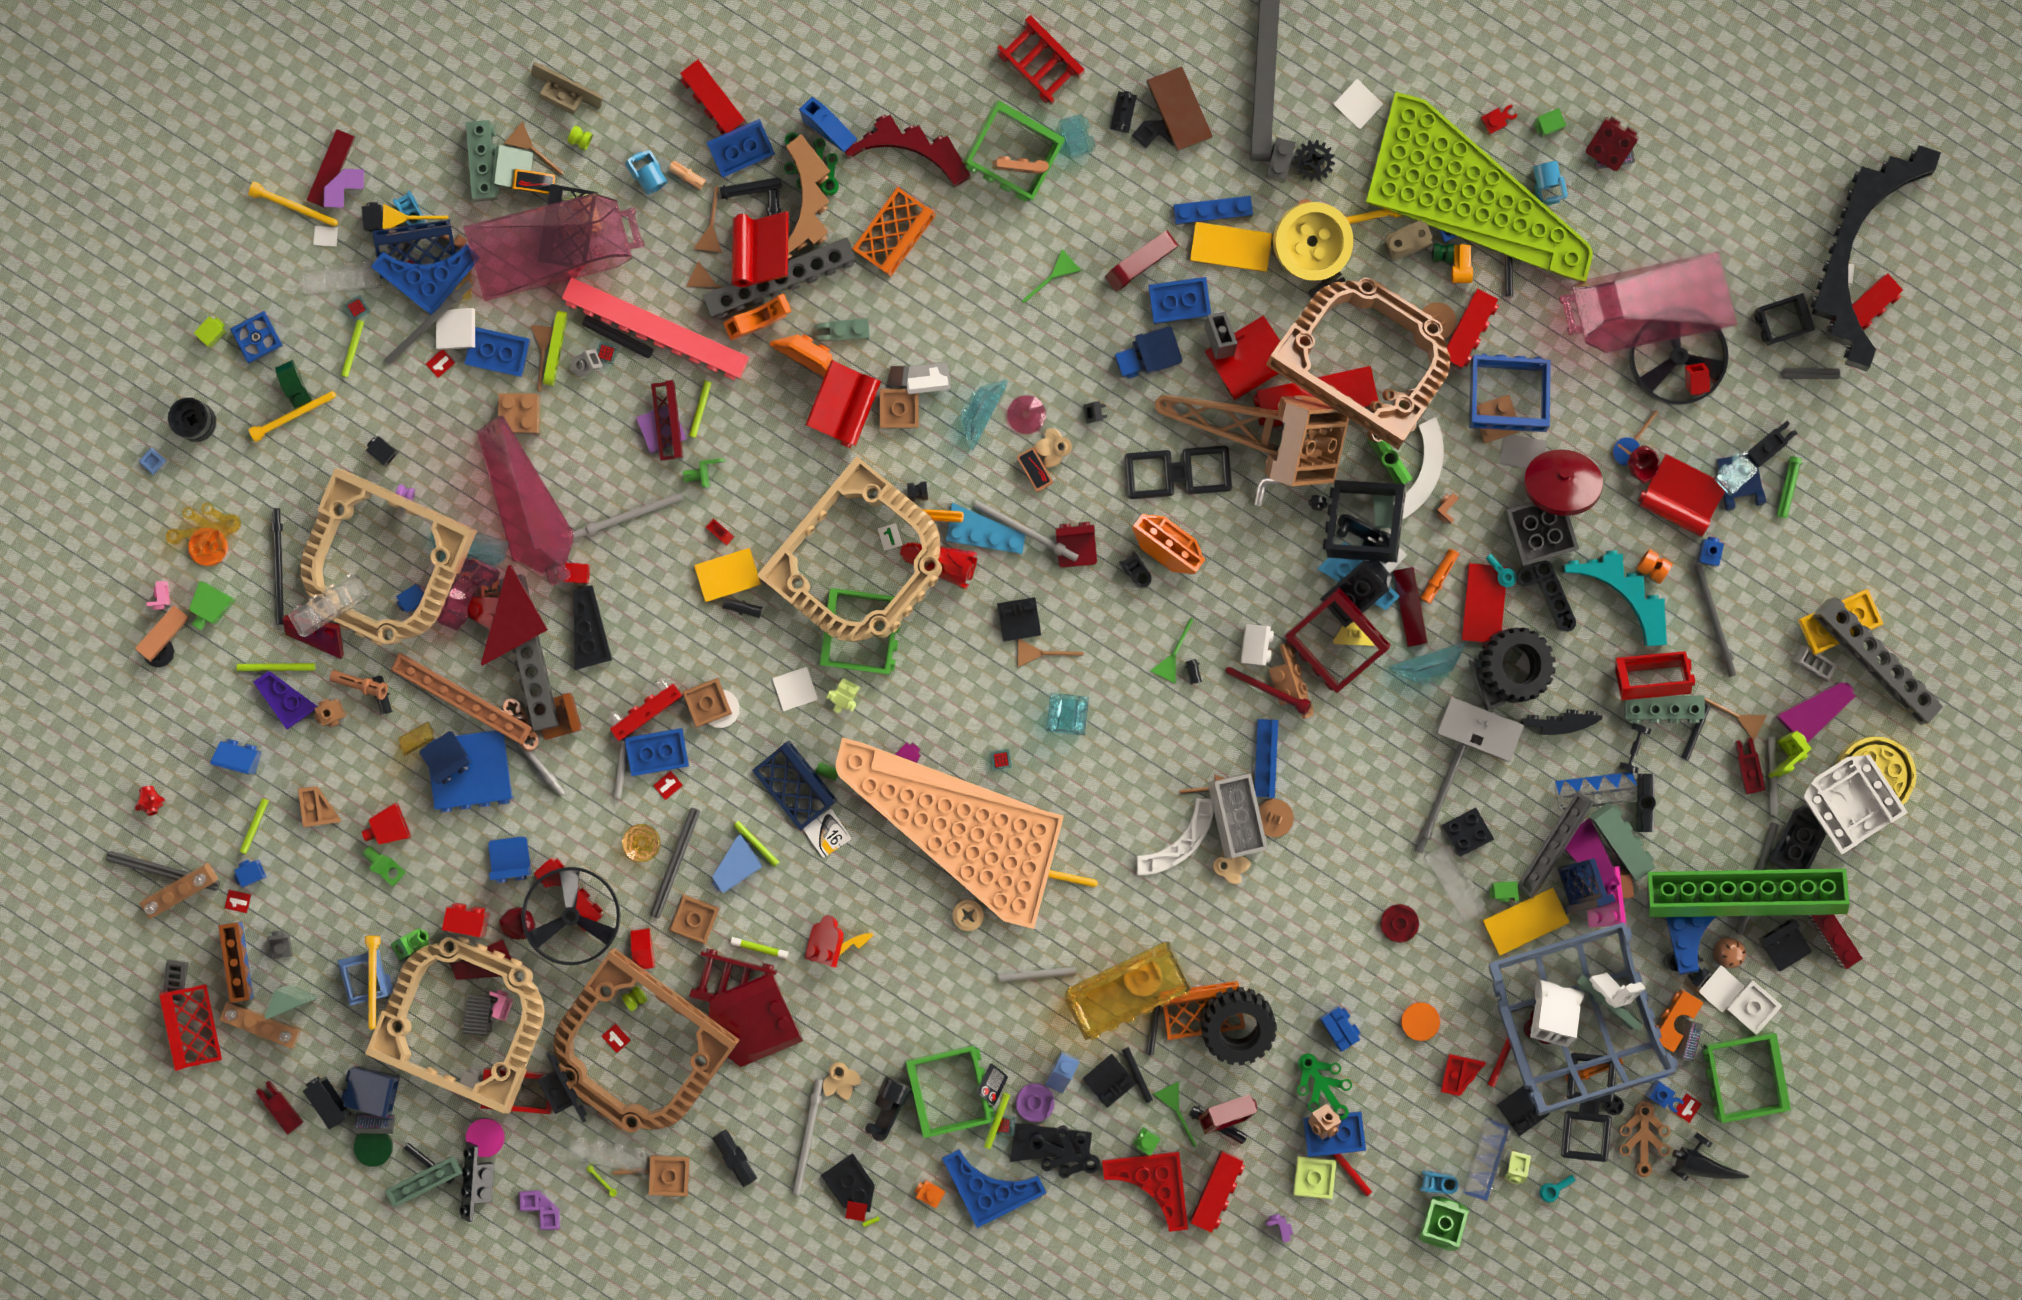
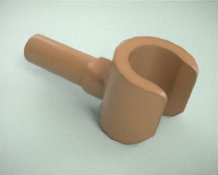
M459 234L455 239L453 238L454 245L458 248H462L467 242ZM447 235L439 237L441 239L450 241L449 236Z

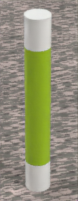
M732 937L730 945L787 959L789 953Z

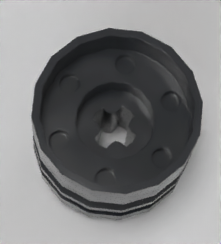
M182 398L177 400L168 412L170 429L176 435L191 442L204 441L215 431L217 418L214 411L209 405L197 399ZM198 419L197 423H192V420Z

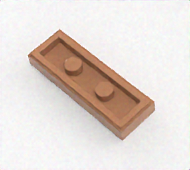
M173 605L136 646L135 650L151 662L189 620V617Z

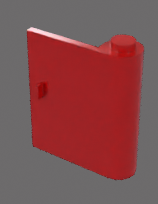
M787 211L755 220L748 217L747 214H738L733 218L732 285L747 287L788 276L789 213Z
M1264 315L1234 333L1237 341L1234 356L1216 360L1211 347L1204 351L1234 401L1279 374L1266 365L1271 354L1281 341Z
M831 360L805 425L840 440V445L851 449L858 442L881 381Z
M1665 454L1656 476L1652 478L1646 491L1642 490L1637 501L1640 502V507L1703 537L1728 484Z

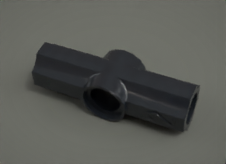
M1637 773V798L1635 801L1637 807L1636 832H1654V808L1656 806L1655 774ZM1645 797L1650 800V805L1647 808H1643L1641 805V801Z
M727 1129L712 1137V1140L723 1155L722 1158L725 1164L734 1172L743 1187L758 1178L747 1162L748 1159L739 1145H736Z

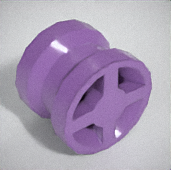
M399 484L396 494L413 501L415 489H408L404 485Z

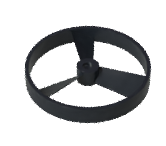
M1669 308L1648 318L1636 331L1629 352L1630 368L1639 387L1651 398L1669 405H1686L1708 396L1720 384L1728 366V346L1721 329L1704 313L1691 308ZM1679 312L1696 315L1713 328L1721 342L1723 361L1688 354L1685 348L1681 347ZM1662 315L1673 350L1669 354V359L1639 377L1634 359L1637 339L1643 328L1652 319ZM1704 363L1709 370L1710 377L1716 380L1715 384L1710 388V392H1706L1702 396L1688 401H1672L1653 393L1676 365L1685 364L1688 366Z
M565 867L545 874L530 888L522 907V926L528 942L542 957L557 964L579 965L599 957L613 943L620 927V905L614 890L600 875L584 868ZM580 871L594 876L610 891L617 913L615 928L580 915V911L576 908ZM560 872L566 909L561 917L528 931L526 909L532 892L545 878ZM573 924L579 925L606 944L595 956L575 962L555 959L539 948L565 925Z

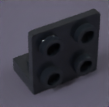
M1796 919L1786 921L1759 938L1760 943L1778 971L1786 969L1812 952L1798 929L1800 925Z

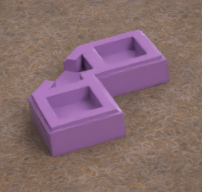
M343 169L324 187L323 207L344 208V188L364 189V170Z
M540 1190L519 1192L520 1211H539L540 1230L560 1229V1209Z

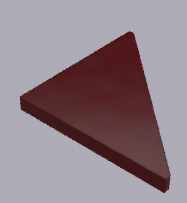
M511 564L507 566L481 660L482 666L548 630Z

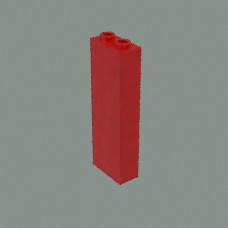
M1371 366L1317 377L1326 384L1335 387L1337 391L1345 396L1351 397L1353 401L1364 408L1370 407L1373 401H1379ZM1289 383L1257 390L1253 399L1255 407L1278 411L1281 397H1316L1295 383ZM1265 417L1258 419L1259 425L1263 426V428L1266 420ZM1274 419L1272 428L1284 426L1282 421Z

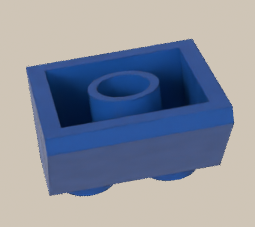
M227 739L226 741H220L210 764L245 774H256L262 751L256 750L257 746L245 744L244 747L238 745L236 740Z

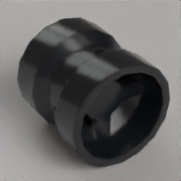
M922 481L917 485L913 482L907 483L908 498L912 502H915L917 498L922 501L928 500L927 481Z

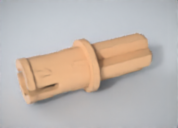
M673 161L669 166L668 170L682 178L683 182L690 183L698 188V190H701L704 186L706 179L692 172L691 168L687 169L676 161Z

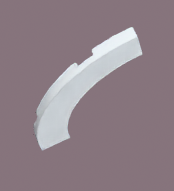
M1436 417L1418 425L1423 441L1424 457L1417 480L1406 493L1403 519L1415 512L1427 500L1435 488L1441 473L1444 446L1442 433Z
M1196 798L1194 813L1187 829L1172 845L1153 854L1137 856V875H1149L1167 870L1185 860L1195 851L1206 836L1213 819L1214 809L1211 798Z

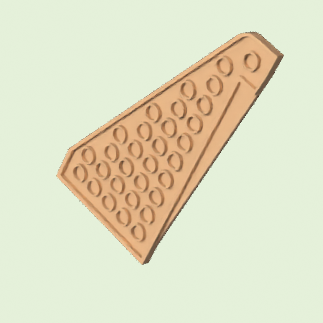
M842 737L835 763L839 777L1003 921L1034 929L1064 816L1044 811L862 742Z

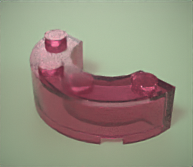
M473 557L471 560L465 559L460 574H456L445 604L437 618L438 623L458 631L461 625H464L467 621L468 605L474 592L481 585L490 588L498 580L499 570Z

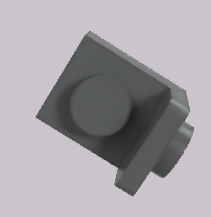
M283 930L273 931L272 936L267 937V941L269 940L272 959L293 956L290 933L284 934Z

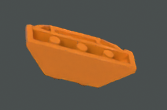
M797 334L771 341L769 344L770 347L823 378L830 361L833 360L832 355L829 353V348L822 344L819 346L813 344V339L805 334L802 337Z
M1142 514L1132 527L1140 548L1171 572L1195 574L1205 561L1196 539L1165 516Z

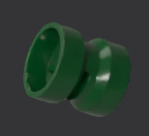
M1434 243L1432 262L1444 261L1446 264H1452L1454 245L1447 244L1446 246H1441L1440 243Z

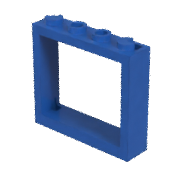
M1485 353L1473 355L1470 361L1469 428L1547 432L1550 427L1551 360L1540 359V357L1530 359L1525 356H1515L1513 358L1503 354L1487 356ZM1477 367L1541 371V419L1476 415Z

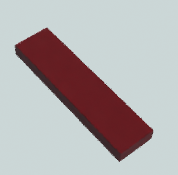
M336 129L307 201L323 207L324 187L341 172L355 136Z

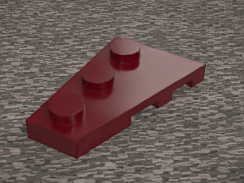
M285 615L282 619L285 635L339 659H342L344 656L339 624Z
M504 939L487 946V951L492 953L494 950L505 954L504 958L511 960ZM465 960L449 963L456 980L502 977Z

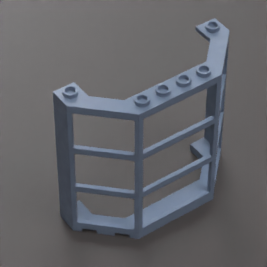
M1625 922L1489 963L1488 968L1493 980L1494 993L1496 997H1500L1498 1000V1010L1525 1089L1530 1088L1532 1092L1528 1094L1532 1104H1535L1538 1116L1672 1076L1676 1073V1068H1678L1676 1058L1671 1057L1670 1052L1666 1053L1659 1038H1662L1659 1027L1654 1025L1655 1015L1652 1008H1648L1646 1001H1649L1646 990H1643L1635 1000L1650 1040L1649 1043L1615 1053L1599 1004L1592 998L1594 995L1587 991L1609 1055L1574 1065L1568 1047L1561 1046L1568 1067L1533 1078L1511 1012L1535 1005L1536 999L1532 998L1509 1005L1500 969L1536 959L1540 980L1547 981L1541 956L1577 946L1582 973L1590 979L1583 944L1618 933L1625 970L1610 976L1613 980L1628 977L1630 984L1642 983L1639 971H1635L1629 945L1630 938H1633L1630 927H1626ZM1577 985L1568 987L1581 990ZM1653 1048L1665 1071L1629 1081L1618 1059ZM1612 1061L1623 1083L1588 1094L1577 1071ZM1571 1073L1582 1096L1546 1106L1536 1083Z

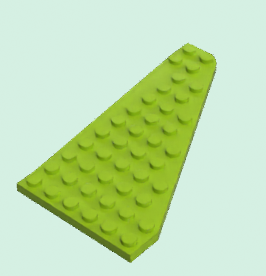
M1395 91L1365 203L1387 209L1416 221L1422 220V223L1425 222L1427 225L1564 278L1586 283L1593 258V252L1589 243L1428 101Z

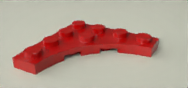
M1179 1151L1151 1154V1156L1140 1155L1102 1160L1104 1180H1120L1137 1185L1159 1204L1165 1215L1169 1232L1188 1230Z

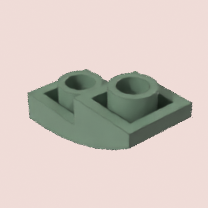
M1373 495L1375 528H1391L1394 511L1393 496Z

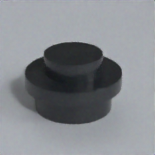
M1313 495L1308 505L1313 510L1322 511L1327 508L1328 503L1325 497Z

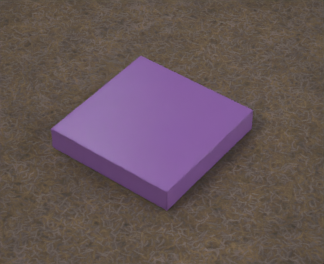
M667 406L659 409V415L664 419L669 415ZM653 410L636 417L651 454L659 451L655 413ZM666 423L661 429V434L668 439L671 435V427ZM680 423L681 439L685 441L687 438ZM668 442L664 448L672 445Z

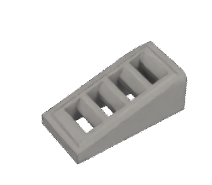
M1801 645L1792 659V662L1827 682L1837 667V664L1820 653L1813 655L1812 649L1806 645ZM1812 656H1814L1815 658H1814V660L1812 661L1811 665H1808V663H1809V661L1811 660ZM1819 660H1821L1822 662L1816 670L1815 667L1818 664ZM1828 664L1829 666L1827 667L1824 674L1821 673L1824 666Z

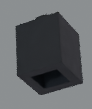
M378 202L366 203V206H361L364 230L372 232L383 229V206L381 204L378 205Z
M380 436L377 438L373 437L367 444L368 448L366 451L386 467L399 453Z

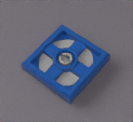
M265 311L230 329L248 364L283 346Z

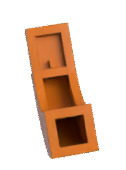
M781 294L753 310L731 317L723 322L730 340H734L772 325L785 318L792 311L785 295Z

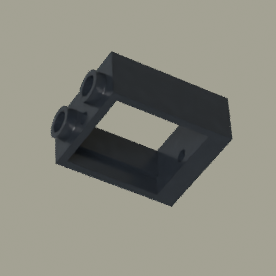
M1804 293L1755 309L1754 317L1757 324L1761 326L1762 331L1760 335L1762 341L1766 342L1767 346L1815 330ZM1794 302L1802 329L1773 339L1764 311Z
M318 1076L305 1084L307 1088L303 1090V1093L329 1130L352 1115L349 1109L343 1106L344 1102L326 1076L321 1079Z

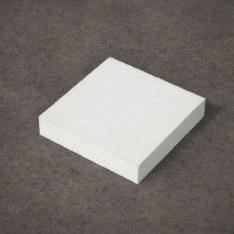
M450 309L436 321V349L475 348V309Z
M1751 980L1726 1009L1757 1035L1782 1005L1755 981Z

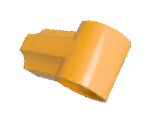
M1454 245L1451 272L1452 283H1472L1471 245Z

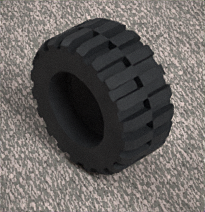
M1524 627L1502 630L1490 636V641H1485L1482 645L1484 650L1479 651L1478 657L1481 658V662H1477V668L1481 669V673L1478 676L1479 679L1484 680L1485 683L1482 685L1485 690L1490 689L1489 694L1493 697H1499V700L1503 702L1509 701V703L1529 701L1539 697L1540 693H1544L1548 689L1546 685L1551 684L1553 681L1551 674H1555L1556 670L1553 667V662H1556L1555 656L1552 657L1550 653L1553 649L1545 644L1547 640L1544 637H1538V632L1534 630L1529 631V628ZM1511 647H1518L1523 650L1530 662L1529 675L1522 683L1512 682L1503 670L1504 654Z
M1231 987L1227 988L1225 993H1222V991L1216 993L1217 997L1215 999L1211 997L1208 1000L1209 1006H1204L1202 1010L1203 1015L1200 1018L1202 1036L1209 1052L1213 1056L1216 1055L1217 1059L1221 1062L1227 1060V1064L1230 1065L1238 1062L1239 1066L1245 1065L1247 1061H1250V1064L1256 1062L1255 1058L1257 1057L1260 1059L1264 1057V1051H1270L1272 1048L1271 1042L1275 1041V1031H1277L1273 1011L1269 1002L1265 1001L1264 996L1260 993L1256 995L1255 990L1250 988L1245 991L1244 987H1237V990H1233ZM1245 1013L1256 1019L1254 1030L1244 1038L1231 1039L1224 1036L1220 1031L1222 1023L1231 1015Z

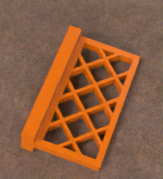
M897 187L852 250L882 270L886 275L892 277L933 221L936 214L932 209ZM900 193L905 197L906 204L895 206V198ZM918 206L922 211L918 216L911 217L909 207ZM907 208L908 217L897 219L896 209ZM893 210L895 220L884 222V213ZM909 221V229L905 232H899L898 223ZM895 223L896 233L886 235L885 225ZM882 226L883 235L873 237V228ZM897 237L898 244L895 247L888 248L887 238ZM884 239L885 249L874 250L873 241ZM870 241L872 251L862 252L859 249L862 243ZM886 252L887 259L881 265L876 261L875 254Z
M1238 981L1161 992L1168 1040L1202 1035L1201 1028L1193 1031L1188 1026L1194 1019L1200 1022V1018L1197 1015L1211 997L1215 999L1217 997L1216 993L1220 991L1225 993L1227 988L1232 987L1233 990H1237V987H1239ZM1190 1002H1196L1200 1005L1194 1014L1186 1009ZM1177 1005L1181 1009L1174 1017L1168 1013L1167 1006ZM1183 1011L1192 1016L1186 1025L1177 1019ZM1243 1013L1235 1014L1239 1017L1240 1024L1231 1025L1227 1022L1228 1017L1222 1023L1220 1031L1245 1029ZM1174 1022L1183 1027L1180 1033L1171 1034L1170 1027Z

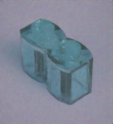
M1081 113L1058 122L1062 136L1066 138L1064 142L1070 159L1094 151L1095 141L1093 136L1088 134L1087 129L1090 126L1087 117H1083Z

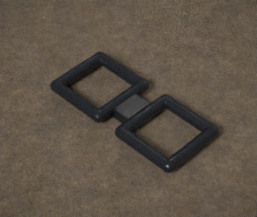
M1226 445L1186 448L1183 450V462L1172 463L1169 450L1135 452L1125 455L1129 499L1173 496L1174 482H1185L1188 495L1229 492L1232 490L1229 447ZM1222 453L1224 484L1193 487L1191 456ZM1164 458L1166 489L1135 491L1133 460Z
M1571 1053L1574 1065L1578 1061L1586 1062L1603 1057L1602 1055ZM1612 1061L1605 1062L1604 1064H1609L1607 1088L1615 1086L1616 1068ZM1571 1073L1568 1074V1099L1582 1096L1580 1092H1575L1576 1083ZM1614 1093L1580 1103L1579 1112H1565L1561 1156L1563 1158L1606 1162L1608 1160L1612 1118L1609 1115L1599 1114L1600 1103H1613ZM1572 1119L1603 1123L1601 1154L1569 1150Z

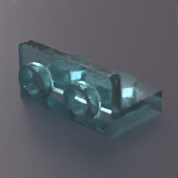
M1747 450L1742 454L1740 452L1735 454L1730 459L1732 463L1729 466L1724 464L1717 471L1719 475L1714 479L1730 496L1759 471L1746 456L1749 453Z

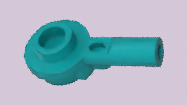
M1491 553L1485 558L1498 573L1497 579L1501 586L1511 587L1516 583L1517 574L1514 570L1510 568L1504 569Z
M1570 1175L1555 1185L1552 1183L1543 1184L1539 1190L1540 1198L1545 1202H1554L1558 1198L1560 1190L1576 1181L1574 1176Z

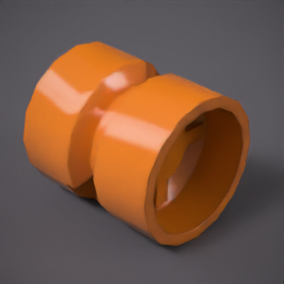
M1648 549L1638 563L1636 571L1644 576L1650 575L1652 581L1660 584L1667 576L1673 563L1665 558L1660 559L1659 554Z

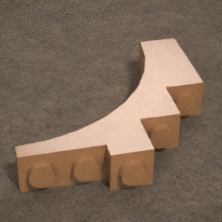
M802 134L785 147L794 161L802 189L798 222L788 239V259L792 257L790 253L793 250L797 249L799 251L807 245V239L812 245L815 243L820 245L827 239L825 235L828 234L827 229L815 213L820 215L828 209L826 205L829 203V200L816 183L822 184L829 178L827 174L830 170Z

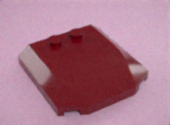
M773 972L709 999L708 1017L740 1040L728 1056L739 1067L748 1065L803 1041V1037L796 1022H794Z

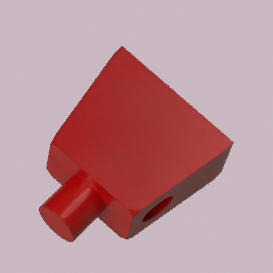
M398 803L392 804L368 819L371 827L362 831V836L366 842L376 838L378 845L412 837Z

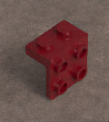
M1606 116L1585 151L1586 154L1608 168L1618 171L1639 140V137L1634 129L1630 127L1624 128L1620 125L1621 122L1613 116L1611 118Z
M1079 522V526L1071 527V523L1059 524V528L1055 529L1057 544L1061 543L1068 550L1079 555L1075 562L1063 555H1058V563L1061 568L1095 565L1097 563L1095 525H1090V522Z

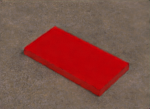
M1468 564L1461 636L1463 641L1485 643V641H1490V636L1502 631L1506 587L1499 584L1497 579L1498 573L1491 565Z

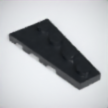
M593 585L573 590L574 670L612 661Z
M1015 1123L1010 1162L1059 1156L1045 1149L1035 1152L1029 1147L1030 1137L1039 1134L1044 1137L1045 1141L1065 1149L1061 1138L1057 1136V1128ZM1069 1129L1068 1136L1075 1153H1082L1080 1146L1075 1143V1135L1080 1132L1086 1135V1144L1090 1151L1092 1132ZM1061 1130L1060 1133L1065 1134L1066 1131ZM1079 1137L1077 1140L1083 1141L1084 1138ZM1036 1139L1034 1142L1039 1143L1040 1140Z

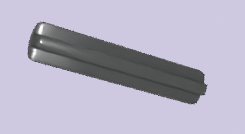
M1784 368L1782 370V378L1839 379L1840 369Z

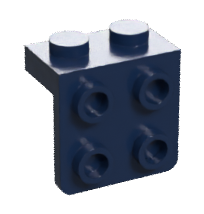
M1165 327L1144 335H1136L1135 341L1132 342L1135 352H1139L1141 357L1139 360L1141 370H1145L1147 375L1182 363L1183 359L1171 327Z
M448 731L420 750V755L433 773V779L436 784H447L453 780L452 776L457 772L462 774L470 768L468 765L473 763L452 731Z

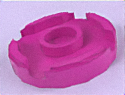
M481 1118L474 1121L466 1133V1142H471L478 1146V1156L490 1157L497 1154L505 1141V1132L502 1126L490 1118Z

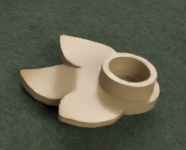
M1049 428L1045 429V438L1037 441L1034 445L1035 451L1045 456V467H1053L1060 464L1063 456H1067L1072 450V444L1069 439L1062 437L1058 430ZM1061 443L1065 446L1063 450L1059 449Z
M1223 851L1221 857L1216 858L1213 862L1214 872L1219 876H1224L1226 881L1231 884L1241 883L1240 873L1247 871L1251 866V862L1243 856L1225 859ZM1221 863L1226 865L1224 870L1220 867Z
M836 1062L831 1065L829 1076L824 1079L823 1090L826 1096H830L836 1091L839 1096L849 1100L853 1091L852 1085L861 1084V1079L855 1070L848 1069L844 1063ZM837 1068L842 1070L841 1075H836L835 1070Z

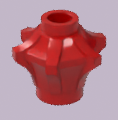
M144 786L139 789V800L135 810L143 811L147 816L158 814V809L163 806L165 798L156 792L154 786Z

